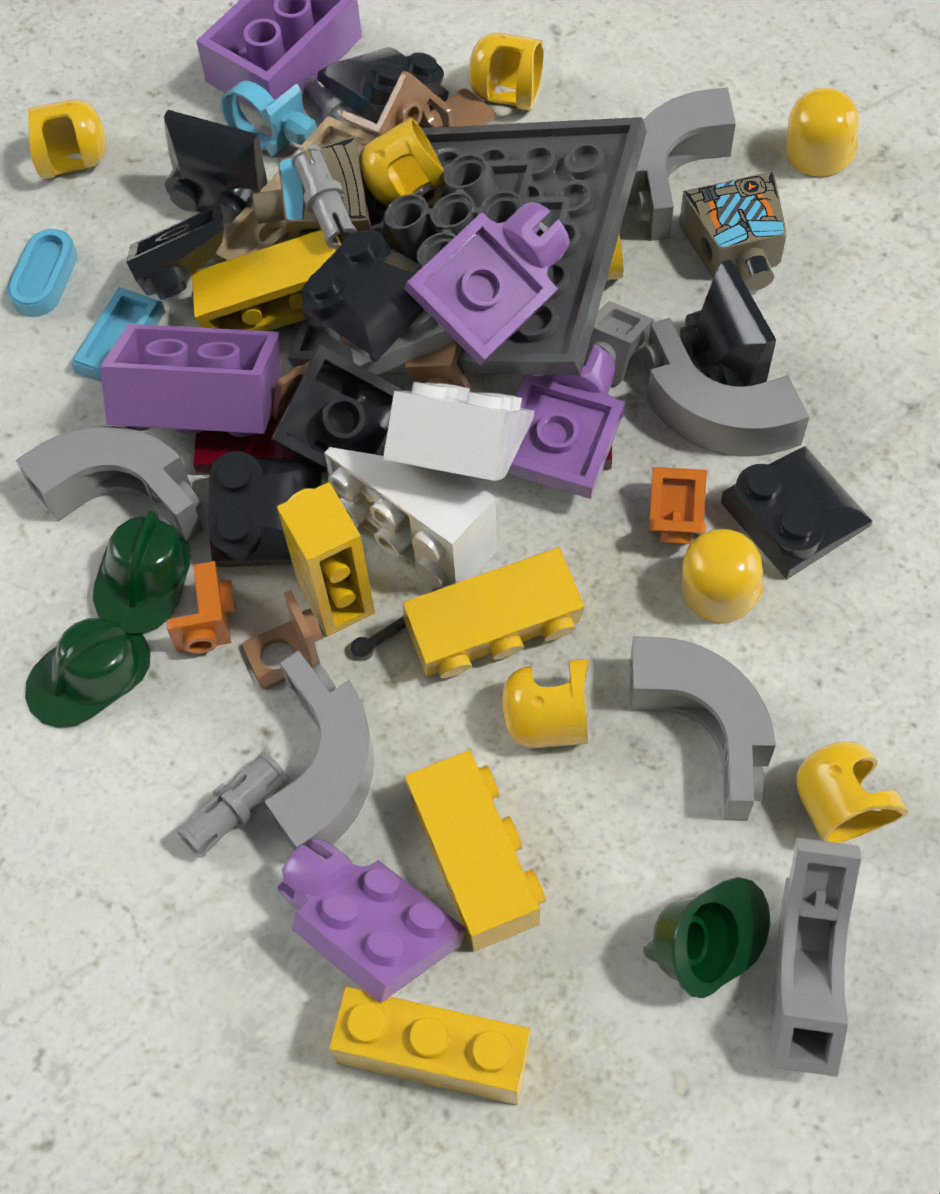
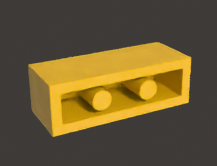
M322 230L197 270L191 274L194 317L201 328L271 331L306 320L301 312L303 287L310 276L337 249L327 247Z
M328 482L315 489L301 490L291 496L287 502L277 506L299 588L326 637L375 614L361 535L331 483Z
M557 547L404 601L403 619L425 677L439 673L440 678H449L467 671L472 667L470 661L491 654L494 660L502 659L521 651L524 648L523 642L542 635L545 641L555 640L568 635L576 629L574 624L580 621L585 606L561 548Z
M468 750L405 775L409 798L462 926L466 928L465 933L473 952L540 925L539 905L546 902L545 894L534 869L523 871L515 852L522 849V843L511 817L507 816L501 819L493 803V800L499 798L500 795L488 765L478 768L471 750Z
M345 986L329 1050L337 1064L518 1105L530 1048L531 1028L395 997H389L380 1004L366 991Z

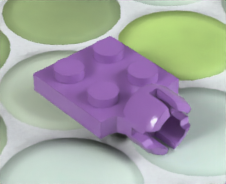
M525 203L502 223L490 220L481 212L407 281L404 288L480 366L558 290L550 281L547 272L566 252L570 241L568 233L559 219L540 237L536 234L541 229L539 223L551 213L549 209L539 203Z
M594 344L586 366L583 365L581 376L524 375L516 397L522 398L520 408L535 410L507 474L585 498H592L622 420L625 401L608 395L615 377V363L608 352Z
M314 838L308 842L307 845L309 847L304 845L298 847L281 869L283 882L277 888L283 898L297 909L291 930L380 1004L462 944L466 928L379 860L363 867L355 865L348 856L330 842Z

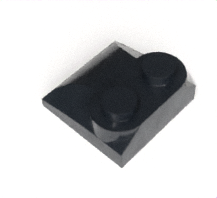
M391 47L332 63L318 71L317 80L361 117L376 124L403 71L411 73L444 102L448 99L449 92L442 86L444 70L434 57L421 52L405 56ZM429 105V109L431 112L432 110H434V108L431 105Z
M167 110L164 115V124L173 170L165 182V188L170 195L171 201L182 210L200 213L219 204L223 212L224 221L231 224L245 207L251 208L253 205V194L260 193L268 183L258 134Z
M219 204L129 246L126 263L134 279L147 296L157 294L160 300H164L182 292L187 288L184 281L193 272L205 266L216 254L222 243L225 229L223 212Z
M373 230L355 232L348 236L330 258L310 276L302 290L303 304L301 312L310 325L377 362L425 310L404 289L407 281L422 266L391 249L379 232Z
M731 259L720 263L702 310L687 314L685 326L680 329L681 341L689 356L695 355L702 368L701 373L713 381L736 387L753 386L767 382L776 338Z
M320 344L289 399L271 436L270 442L281 447L287 455L296 459H304L327 472L325 452L330 447L384 456L394 391L404 390Z
M806 446L770 464H755L745 468L739 474L736 484L722 492L720 502L786 580L866 530L873 522Z
M241 451L229 452L217 460H213L209 473L208 533L212 561H215L217 567L292 564L277 506L287 502L291 496L301 490L315 489L321 486L322 469L304 459H255L252 455Z

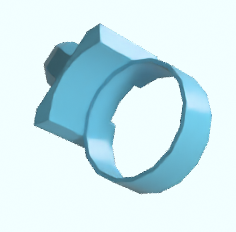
M247 80L241 81L227 91L221 99V109L228 126L258 134L261 150L266 149L272 158L291 142L302 145L317 128L315 120L304 114L302 93L297 83L274 100L258 84ZM237 95L248 100L260 112L265 123L271 126L272 137L262 134L246 119L240 109Z

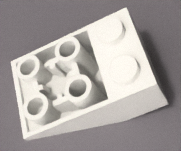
M413 382L412 391H394L383 460L492 481L504 479L533 420L535 410L520 408L521 397L492 392H469L470 388L443 383Z
M332 447L325 452L329 472L328 481L331 483L355 527L362 526L373 534L378 545L393 557L402 555L413 563L419 575L434 587H440L441 585L447 587L470 579L498 551L496 497L464 475L383 460V456Z

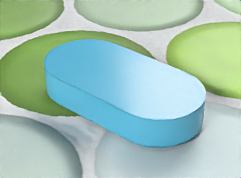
M46 229L36 233L28 240L8 284V295L14 308L22 315L29 317L42 316L51 312L58 305L77 261L76 248L71 237L66 232L59 229Z

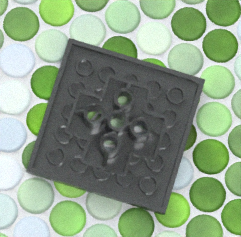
M643 118L421 128L445 170L444 180L446 185L436 189L430 183L414 194L403 195L395 199L388 207L377 201L368 189L365 190L371 230L382 234L391 249L424 267L481 212L490 220L502 223L522 205L530 202L539 203L551 211L539 223L541 229L536 233L539 237L559 219L567 231L570 241L566 252L547 272L550 281L558 288L556 293L481 366L462 347L456 364L463 374L581 376L647 133ZM307 319L301 321L288 356V360L293 368L310 362L320 344L354 363L350 347L310 325ZM402 364L384 373H408V371L405 369V364Z

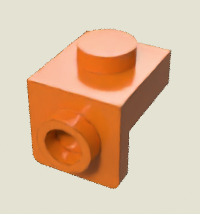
M652 467L648 532L660 533L659 543L690 545L692 543V535H702L705 533L704 511L707 470Z
M215 561L193 565L199 614L167 620L169 636L178 652L187 651L193 654H201L214 650L218 645L231 643L228 613L237 611L235 593L231 579L222 581Z

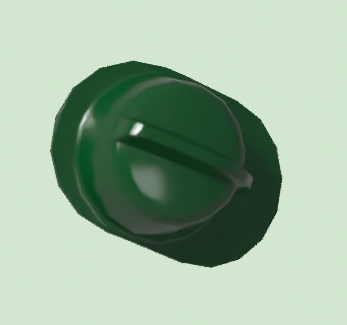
M148 511L146 517L140 516L129 519L115 529L109 538V543L104 552L94 583L92 600L97 615L101 619L118 622L126 634H144L153 631L171 618L179 603L191 564L192 549L189 542H186L173 526L160 520L156 512Z
M87 618L74 623L64 631L57 646L45 654L33 666L26 681L25 699L30 712L43 724L57 728L77 726L93 718L143 681L150 668L151 651L145 637L142 634H126L118 622H110L101 618Z
M734 877L720 882L696 897L679 899L666 905L660 912L654 926L653 940L643 948L644 956L651 961L657 962L659 968L670 978L677 980L680 987L689 996L704 999L712 995L720 987L747 971L759 959L767 944L771 923L769 904L763 890L752 880Z

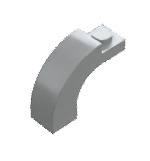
M728 87L700 90L678 96L663 103L644 118L643 121L647 133L627 204H637L639 221H647L651 241L670 239L674 209L668 180L671 173L680 166L692 161L731 157L736 122Z
M671 318L651 323L649 344L643 348L645 364L650 373L647 399L658 417L672 431L701 448L732 456L770 455L802 445L809 415L788 375L746 387L718 383L706 377L694 366Z
M87 427L69 431L46 440L15 460L31 490L57 521H60L96 497L110 493H129L151 502L186 542L203 531L196 511L202 505L193 489L189 486L190 482L181 457L167 444L149 434L124 427Z
M633 636L630 655V711L673 712L687 716L702 725L715 740L722 759L724 820L748 821L754 802L763 800V767L769 766L776 747L771 717L758 691L738 668L707 648L674 638Z
M298 650L281 661L280 666L288 688L320 730V743L317 754L309 768L294 782L264 801L272 821L293 851L301 845L309 847L307 845L308 842L314 838L328 841L333 845L349 829L367 798L374 767L373 746L369 726L357 691L349 680L336 688L322 665L317 662L310 666Z
M796 838L790 877L786 878L776 950L772 1009L774 1068L838 1077L848 1028L844 990L845 954L849 920L861 863L859 846Z

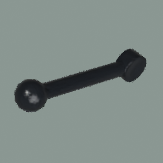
M403 616L370 638H356L351 644L353 656L360 661L370 659L376 646L406 627Z

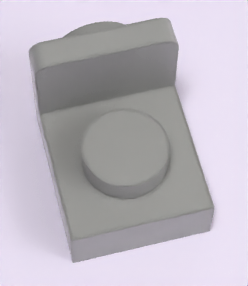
M608 301L597 313L584 366H586L594 344L601 347L614 360L615 377L612 384L619 385L624 380L630 356L649 337L650 326L654 319Z

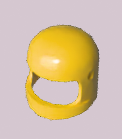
M497 32L483 36L474 46L469 61L468 77L473 92L486 101L512 105L521 110L531 111L543 73V41ZM497 85L516 90L495 93Z
M817 88L806 92L795 102L788 119L786 155L790 164L799 172L812 177H827L841 172L854 161L857 155L859 112L853 100L842 91L833 88Z
M75 99L28 108L30 152L36 172L42 179L55 178L56 175L67 172L85 170L101 162L106 151V136L101 118L92 105ZM79 152L82 156V159L65 158Z
M412 117L373 139L361 151L359 163L363 181L374 198L387 207L395 199L403 195L414 194L430 183L436 189L446 185L444 180L445 170L423 130Z
M715 529L698 536L688 546L682 562V596L689 609L700 618L714 623H728L745 617L756 606L763 593L762 557L755 543L744 534L730 529Z
M589 658L569 660L570 680L561 686L541 687L537 685L533 679L532 666L522 667L508 677L502 694V711L505 726L514 741L528 748L588 744L584 683L589 667Z
M847 741L826 745L809 755L798 769L796 777L797 791L822 841L844 843L906 817L908 813L905 804L896 791L889 790L872 794L862 789L861 784L863 780L877 767L878 761L872 752L859 743Z

